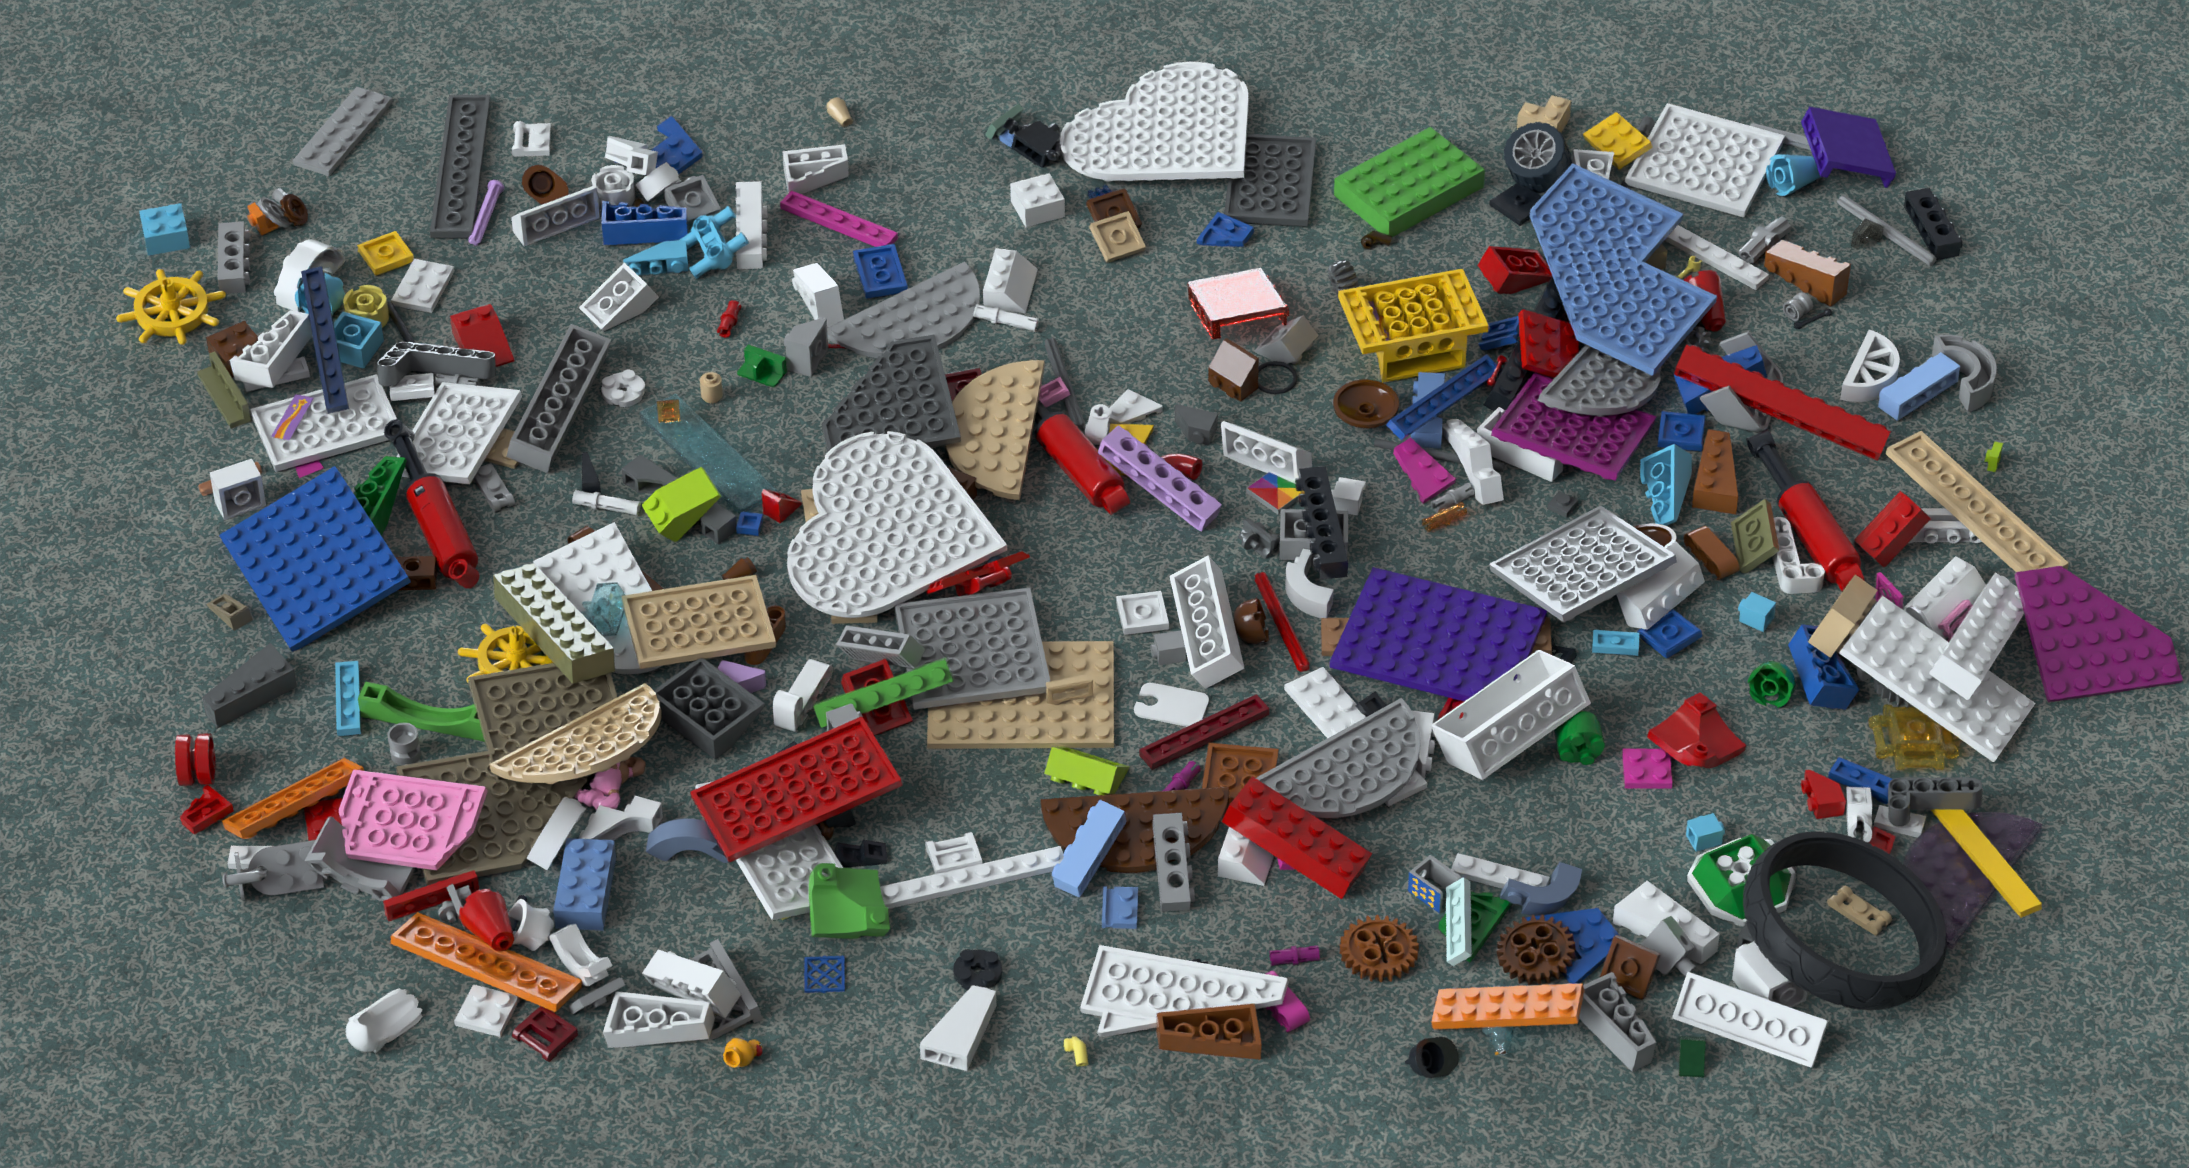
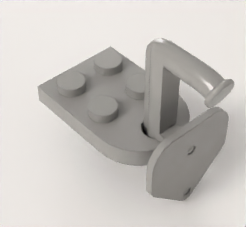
M315 840L261 849L252 857L249 867L246 869H241L239 853L235 852L237 874H224V887L228 888L231 885L239 884L241 901L245 900L244 883H251L255 889L266 895L323 888V877L305 862Z

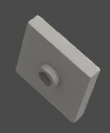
M619 977L579 998L569 1005L568 1009L573 1015L592 1004L596 1008L607 1002L606 997L625 986V983Z

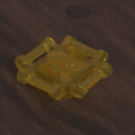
M1884 705L1883 715H1875L1868 720L1869 727L1873 730L1875 738L1876 757L1878 759H1886L1889 756H1894L1896 770H1904L1905 768H1935V770H1943L1945 764L1944 756L1948 759H1954L1959 755V750L1954 744L1952 733L1915 707L1906 708ZM1882 727H1888L1891 745L1885 744Z

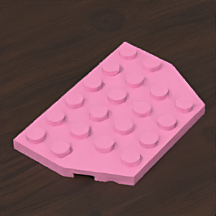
M353 770L339 808L342 826L346 828L342 829L346 855L349 859L438 870L473 834L488 791L484 786Z

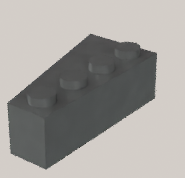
M269 643L202 697L205 715L219 728L297 687L294 668Z

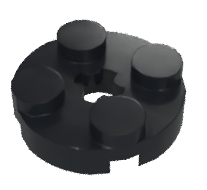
M978 949L963 950L953 966L954 979L965 990H969L973 985L986 988L994 984L996 985L1002 977V964L998 959V954L993 951ZM981 968L982 971L976 974L972 969Z

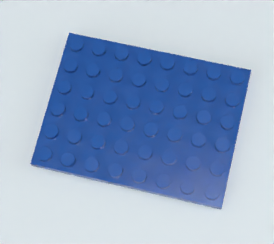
M336 466L219 535L292 652L301 649L411 582Z

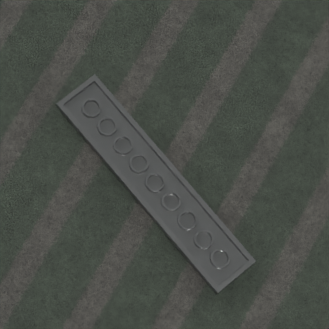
M449 95L430 228L431 238H469L472 235L489 119L490 95Z

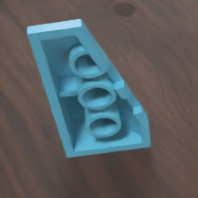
M1675 444L1642 458L1640 463V479L1642 484H1647L1649 490L1645 493L1647 498H1652L1651 511L1655 523L1665 526L1677 521L1692 474V455Z

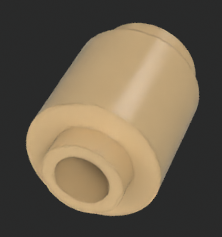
M708 372L700 377L701 397L705 402L717 403L723 396L722 378L717 373Z

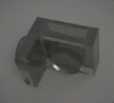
M1865 218L1853 232L1851 247L1859 250L1863 244L1867 245L1870 239L1880 243L1884 227Z

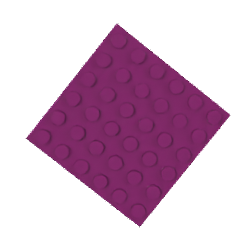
M1534 373L1494 425L1491 436L1498 438L1500 441L1518 445L1522 449L1535 451L1541 456L1557 459L1563 464L1579 467L1585 472L1601 475L1604 479L1616 481L1654 426L1656 416L1637 409L1622 414L1600 417L1550 408L1545 403L1538 401L1540 393L1553 379Z

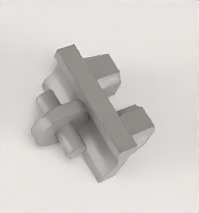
M453 884L447 887L453 903L448 901L442 903L438 911L441 920H449L450 923L456 921V917L459 916L460 907L463 908L462 905L466 904L465 899L472 894L468 885L455 890Z

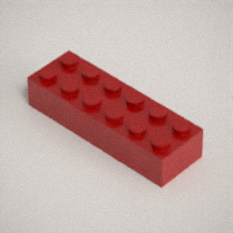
M1253 776L1230 803L1222 820L1224 824L1340 899H1343L1372 856L1371 852Z

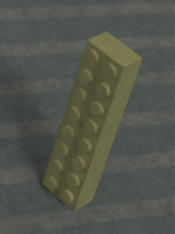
M535 563L525 564L520 568L505 570L502 573L493 575L495 599L572 684L615 672L614 648Z

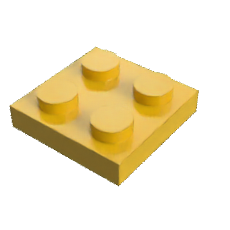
M396 231L357 245L358 252L376 276L409 264L414 260L413 253Z

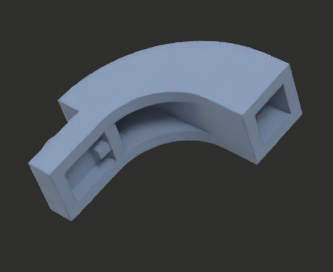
M672 820L659 825L648 834L646 852L662 861H668L680 851L697 850L723 863L729 862L704 820Z
M1559 862L1552 873L1550 885L1544 887L1532 886L1509 878L1501 890L1500 899L1507 900L1512 904L1522 905L1521 913L1525 915L1540 916L1552 914L1569 901L1579 885L1582 869Z

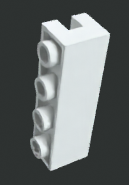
M1921 508L1931 520L1909 543H1980L1982 541L1946 508Z

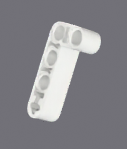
M1775 517L1774 523L1779 552L1772 556L1781 590L1788 594L1820 591L1823 587L1824 568L1816 563L1800 564L1789 521L1783 517Z
M809 659L789 692L779 690L776 693L773 701L775 726L798 732V726L802 725L808 716L806 713L816 703L817 695L822 693L833 672L832 665Z

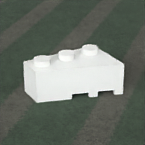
M845 144L783 151V165L788 194L791 190L804 194L848 177V158Z
M815 263L794 269L793 287L799 291L814 319L826 318L827 327L843 321L844 317L838 285L819 264Z

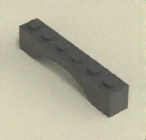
M642 455L637 456L621 468L623 483L638 493L653 494L657 489L678 479L670 474L669 471L662 469L652 460ZM717 502L698 520L702 534L718 545L736 531V515L720 506Z

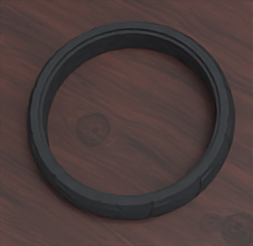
M1812 831L1791 835L1774 843L1752 865L1743 891L1745 920H1747L1749 932L1765 958L1783 976L1810 994L1830 1003L1853 1009H1889L1907 1003L1921 995L1935 981L1942 968L1946 956L1947 941L1946 927L1941 910L1925 884L1907 866L1884 850L1851 836L1832 832ZM1794 866H1818L1842 872L1869 885L1888 899L1911 926L1918 942L1920 952L1919 966L1902 974L1879 976L1850 970L1819 955L1797 938L1781 919L1771 897L1770 876L1778 871Z

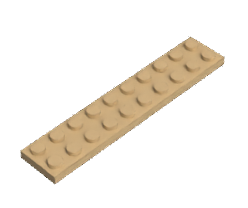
M1922 431L1887 448L1886 455L2015 572L2062 566L2066 570L2068 569L2069 563Z

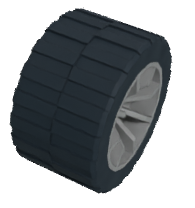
M1528 123L1517 128L1510 135V138L1507 139L1506 146L1504 147V160L1515 183L1519 182L1520 185L1526 186L1534 192L1543 193L1548 191L1572 163L1571 153L1563 135L1556 127L1548 123Z

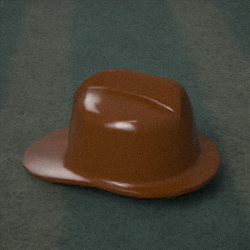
M543 165L529 167L522 176V186L525 192L541 205L569 194L567 183L555 172Z

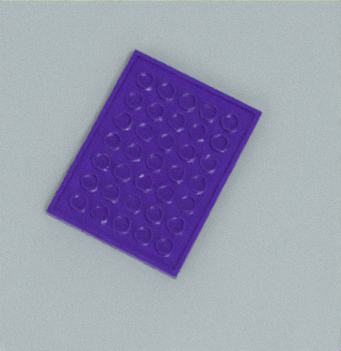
M1373 567L1330 659V668L1466 701L1531 655L1547 617V610ZM1516 674V675L1514 676V678H1513L1514 681H1515V680L1517 679V677H1518L1517 674Z

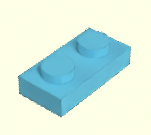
M1593 630L1592 653L1638 656L1639 633Z

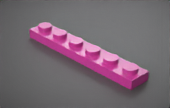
M792 190L780 202V209L875 247L894 244L898 240L897 232Z

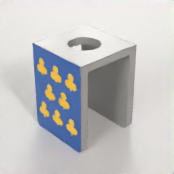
M1429 855L1409 872L1408 892L1440 913L1442 911L1443 892L1428 882L1427 879H1432L1446 889V887L1462 877L1432 855Z

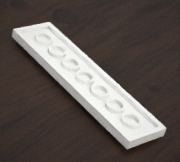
M1324 667L1285 684L1284 690L1327 738L1366 718L1357 709V704ZM1415 769L1408 783L1385 804L1391 806L1426 789L1427 782Z

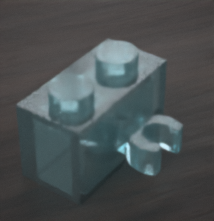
M618 582L597 583L592 601L582 602L586 610L581 611L582 615L602 636H615L618 634L624 614L621 596H624L625 593Z

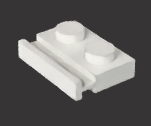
M433 373L407 375L396 385L390 386L391 401L428 398L435 395Z

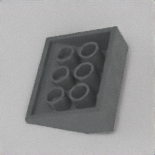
M704 658L695 660L654 690L661 708V720L714 759L733 747L765 707V703Z

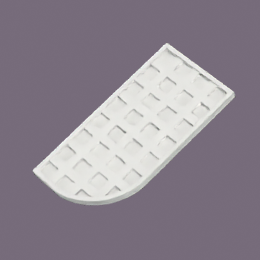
M615 522L533 561L614 648V673L640 674L661 667L640 669L621 596L652 590Z

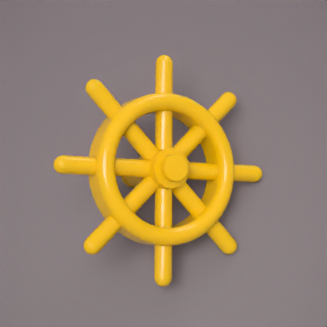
M158 269L156 271L158 280L147 284L140 291L130 287L124 288L125 295L135 298L134 311L119 314L116 317L119 323L137 320L139 325L145 330L139 337L140 343H146L154 334L165 337L176 336L179 344L184 345L187 342L185 333L194 330L202 322L211 326L219 325L217 318L207 315L208 302L224 299L226 293L224 291H217L206 294L203 287L198 284L203 277V272L200 270L196 271L190 279L183 277H166L165 272L162 269ZM187 294L193 296L192 298L184 299L187 296ZM147 303L155 305L153 307L145 308ZM197 305L195 310L187 308ZM159 314L155 319H152L151 317H149V316H153V315Z
M482 624L481 631L487 636L482 640L478 649L460 648L458 650V655L461 657L478 658V668L480 671L468 677L502 672L507 667L509 670L532 667L531 664L544 665L553 663L547 655H534L542 651L541 648L518 625L494 631L488 624ZM497 647H499V648H500L501 650H503L504 652H501V651H493V650L496 649ZM489 660H499L494 664L489 662Z

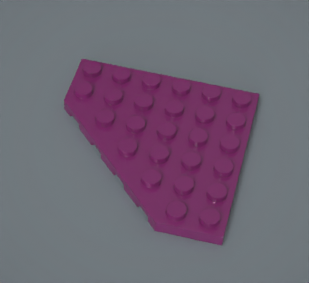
M2062 566L2016 572L2014 575L2048 703L2177 684L2183 681L2170 636Z

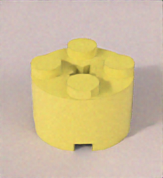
M362 285L359 286L360 289L356 291L351 289L345 294L343 299L345 312L379 321L382 328L388 323L387 298L379 287Z

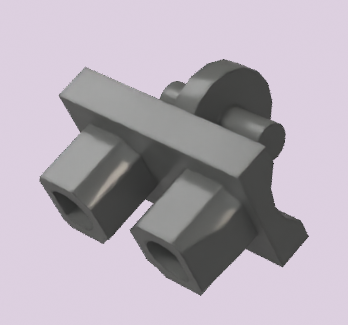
M1249 518L1244 519L1243 529L1238 536L1242 541V547L1246 550L1253 549L1263 558L1267 559L1271 556L1272 550L1278 548L1280 537L1276 534L1270 535L1267 533L1265 526L1260 522L1254 523Z

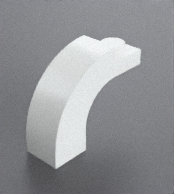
M1303 549L1300 557L1295 558L1294 563H1287L1286 593L1290 601L1301 611L1318 618H1327L1333 605V589L1315 585L1307 579L1306 576L1311 567L1312 555L1310 550Z
M564 797L535 842L527 859L548 870L586 808L576 799Z
M576 924L568 925L548 936L562 963L574 977L582 980V985L590 986L609 976L606 970L612 966L609 958H599L593 954L585 943Z

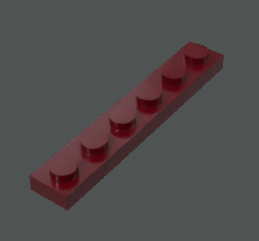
M1256 694L1139 749V756L1153 770L1268 716L1269 707Z

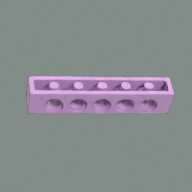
M1118 425L1102 440L1098 450L1102 457L1197 530L1202 532L1218 516L1222 504L1203 491L1197 484L1190 481L1179 470L1168 464L1165 459L1155 454L1147 445L1133 437L1127 430Z

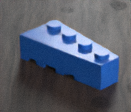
M602 201L604 245L680 240L688 234L687 208L659 206L655 209L650 207L649 204L631 207L625 202H620L619 205H610V201Z
M1757 345L1722 357L1726 362L1738 363L1745 370L1759 372L1764 378H1767L1764 362ZM1674 375L1687 414L1696 415L1702 410L1708 411L1700 397L1713 391Z
M1802 624L1788 645L1809 704L1811 706L1846 710L1859 691L1858 686L1836 652L1830 658L1808 642L1818 626Z

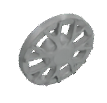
M265 197L258 201V207L266 215V218H269L280 227H290L292 222H288V218L284 216V212L280 209L281 206L278 203Z

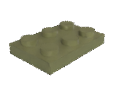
M1766 499L1731 522L1739 571L1742 573H1748L1779 552L1771 503Z

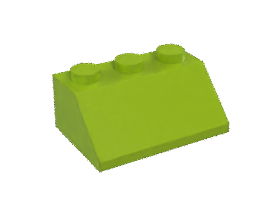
M1060 746L1051 748L1044 774L1050 775V780L1064 784L1066 780L1072 782V787L1086 790V787L1094 789V794L1108 795L1116 793L1130 766L1069 747Z

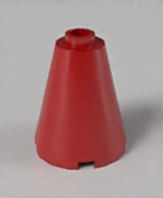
M1702 270L1698 272V276L1692 278V275H1690L1683 281L1717 296L1716 303L1700 322L1706 330L1718 331L1722 329L1726 322L1721 279L1716 271Z
M491 889L478 890L465 899L466 904L463 908L460 907L459 918L464 927L495 951L502 952L509 949L514 942V935L503 896L499 892L491 891Z

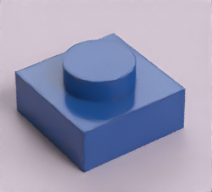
M741 512L736 526L737 534L759 536L763 523V514Z

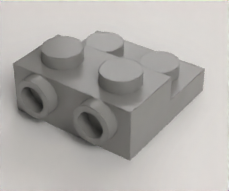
M704 175L692 176L684 182L672 183L665 188L664 198L668 206L687 208L688 224L694 223L700 216L705 215L708 217L709 215H716L721 211Z

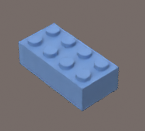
M566 839L553 910L555 928L562 929L568 925L576 924L578 929L604 930L616 862L614 840Z

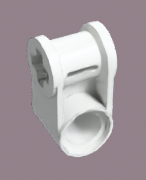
M1101 404L1092 407L1088 424H1086L1085 436L1094 445H1101L1102 440L1109 434L1110 409L1106 405Z

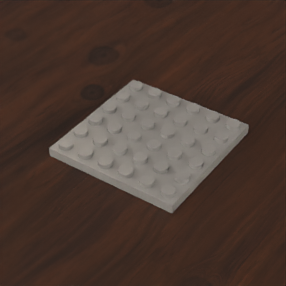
M1599 506L1490 563L1489 566L1491 572L1562 622H1565L1584 611L1592 609L1595 605L1611 599L1612 596L1630 589L1631 586L1647 580L1650 576L1675 564L1677 560L1674 553L1604 507Z
M1030 588L895 605L899 633L911 635L925 648L916 668L946 657L954 678L953 682L911 696L914 709L1046 693V682H1050ZM906 667V672L913 670L914 668Z

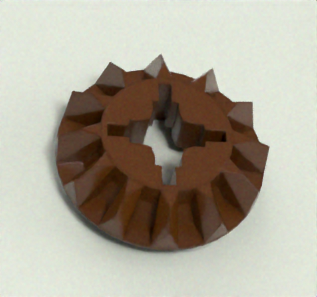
M293 194L283 196V199L280 201L282 205L280 209L284 212V216L288 218V222H293L295 226L306 223L308 212L304 203Z

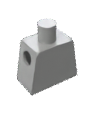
M1672 916L1663 919L1640 944L1661 954L1656 969L1665 975L1677 968L1686 977L1687 972H1692L1696 967L1687 958L1688 954L1694 949V945Z

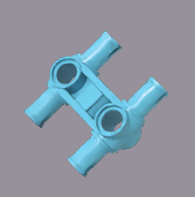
M729 206L715 216L709 215L707 217L703 215L698 217L693 223L691 232L680 239L686 240L687 250L699 242L704 251V259L689 268L696 279L710 269L727 268L732 263L734 253L749 244L748 239L742 232L726 242L721 232V226L736 217Z

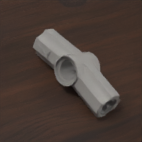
M1781 216L1766 227H1756L1751 239L1739 250V257L1749 264L1754 263L1790 232L1791 225L1788 223V220Z

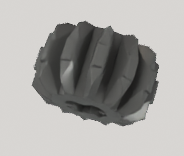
M1339 260L1329 265V279L1337 295L1340 290L1359 287L1356 272L1348 260Z

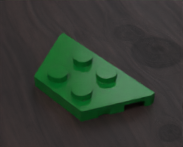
M1471 892V956L1466 959L1470 963L1512 906V903L1507 900L1500 899V897H1492L1493 893ZM1446 914L1439 922V930L1445 937Z

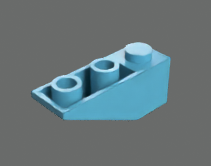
M686 240L664 241L624 259L623 264L625 263L638 276L688 271Z

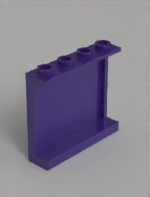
M1809 106L1801 124L1819 175L1828 178L1832 169L1836 168L1879 176L1882 179L1884 188H1888L1891 181L1895 179L1896 171L1876 119Z

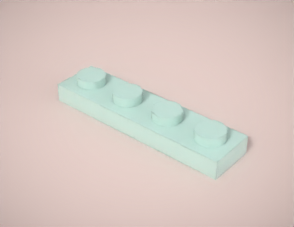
M1465 877L1446 887L1447 962L1452 966L1471 956L1470 881Z

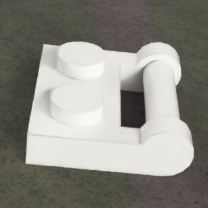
M522 121L514 123L515 143L512 147L513 156L550 155L551 123L525 124ZM523 133H529L528 147H523Z
M972 832L965 833L963 837L935 843L933 841L925 842L935 874L982 864V858Z

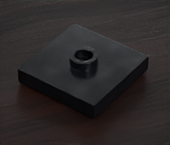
M1518 182L1491 199L1490 206L1520 226L1530 219V209L1540 200L1541 196L1528 187L1520 185Z

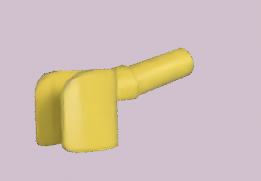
M1690 256L1688 266L1677 278L1683 279L1691 271H1699L1702 260L1694 262L1695 256Z

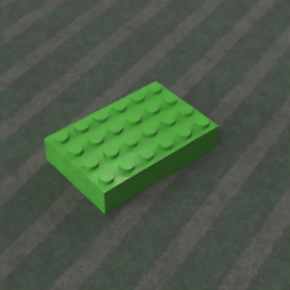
M1429 127L1337 176L1334 183V196L1377 231L1394 237L1484 188L1485 169Z

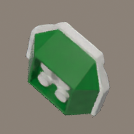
M1750 834L1696 857L1687 875V881L1711 915L1744 927L1747 920H1745L1743 891L1747 876L1756 859L1768 847L1774 844L1773 840L1762 839ZM1792 867L1778 871L1770 876L1771 897L1778 913L1785 911L1788 906L1789 897L1796 879V872Z

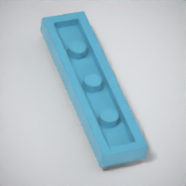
M359 661L335 663L337 735L361 734V716L358 704V697L360 695Z

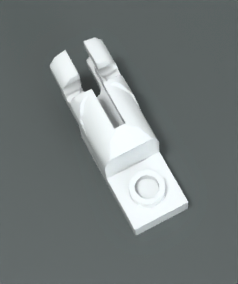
M1846 787L1848 836L1856 838V828H1861V837L1863 836V841L1868 843L1872 838L1871 790L1865 787Z

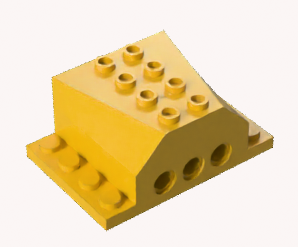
M1463 269L1338 291L1339 301L1362 354L1376 352L1382 383L1416 377L1419 372L1438 373L1465 368L1467 336L1488 332L1489 325ZM1370 301L1373 302L1378 315L1383 317V327L1389 331L1388 341H1385V335L1380 330L1379 321L1374 316L1373 308L1369 304Z

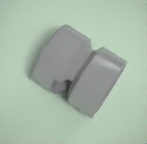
M398 723L392 726L387 734L392 761L398 765L416 763L421 756L417 728L410 723Z

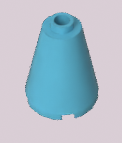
M1778 154L1769 159L1771 160L1770 165L1766 167L1768 184L1771 189L1775 187L1779 191L1776 193L1779 196L1789 195L1821 177L1813 156Z

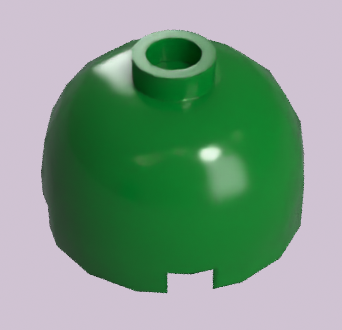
M1776 661L1762 663L1751 672L1748 678L1750 696L1756 703L1767 706V702L1778 706L1777 708L1782 707L1791 699L1796 687L1793 672L1788 666ZM1777 693L1779 694L1778 699L1768 701L1764 697L1765 695L1774 696Z

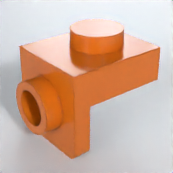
M256 203L247 206L250 213L247 216L252 227H256L261 236L280 227L269 218H266V215L262 213Z

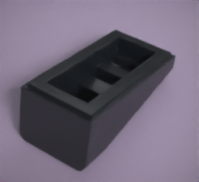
M583 452L582 491L587 493L599 492L601 494L600 481L588 452Z

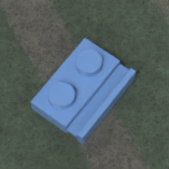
M1103 886L1102 928L1137 929L1138 887H1114V889H1107V886Z

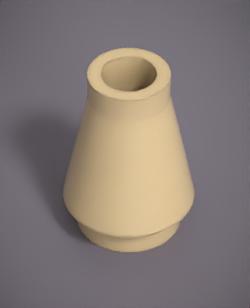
M838 97L831 99L826 106L828 114L838 121L842 127L851 125L853 120L850 117L845 101Z

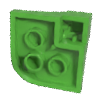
M820 863L812 870L809 877V908L812 937L857 939L860 936H885L890 930L888 907H885L882 898L878 870L838 868L832 863Z

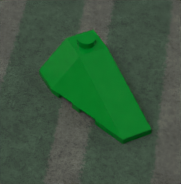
M385 456L368 473L369 478L363 484L358 483L354 487L355 492L353 494L381 536L388 525L406 465V458Z

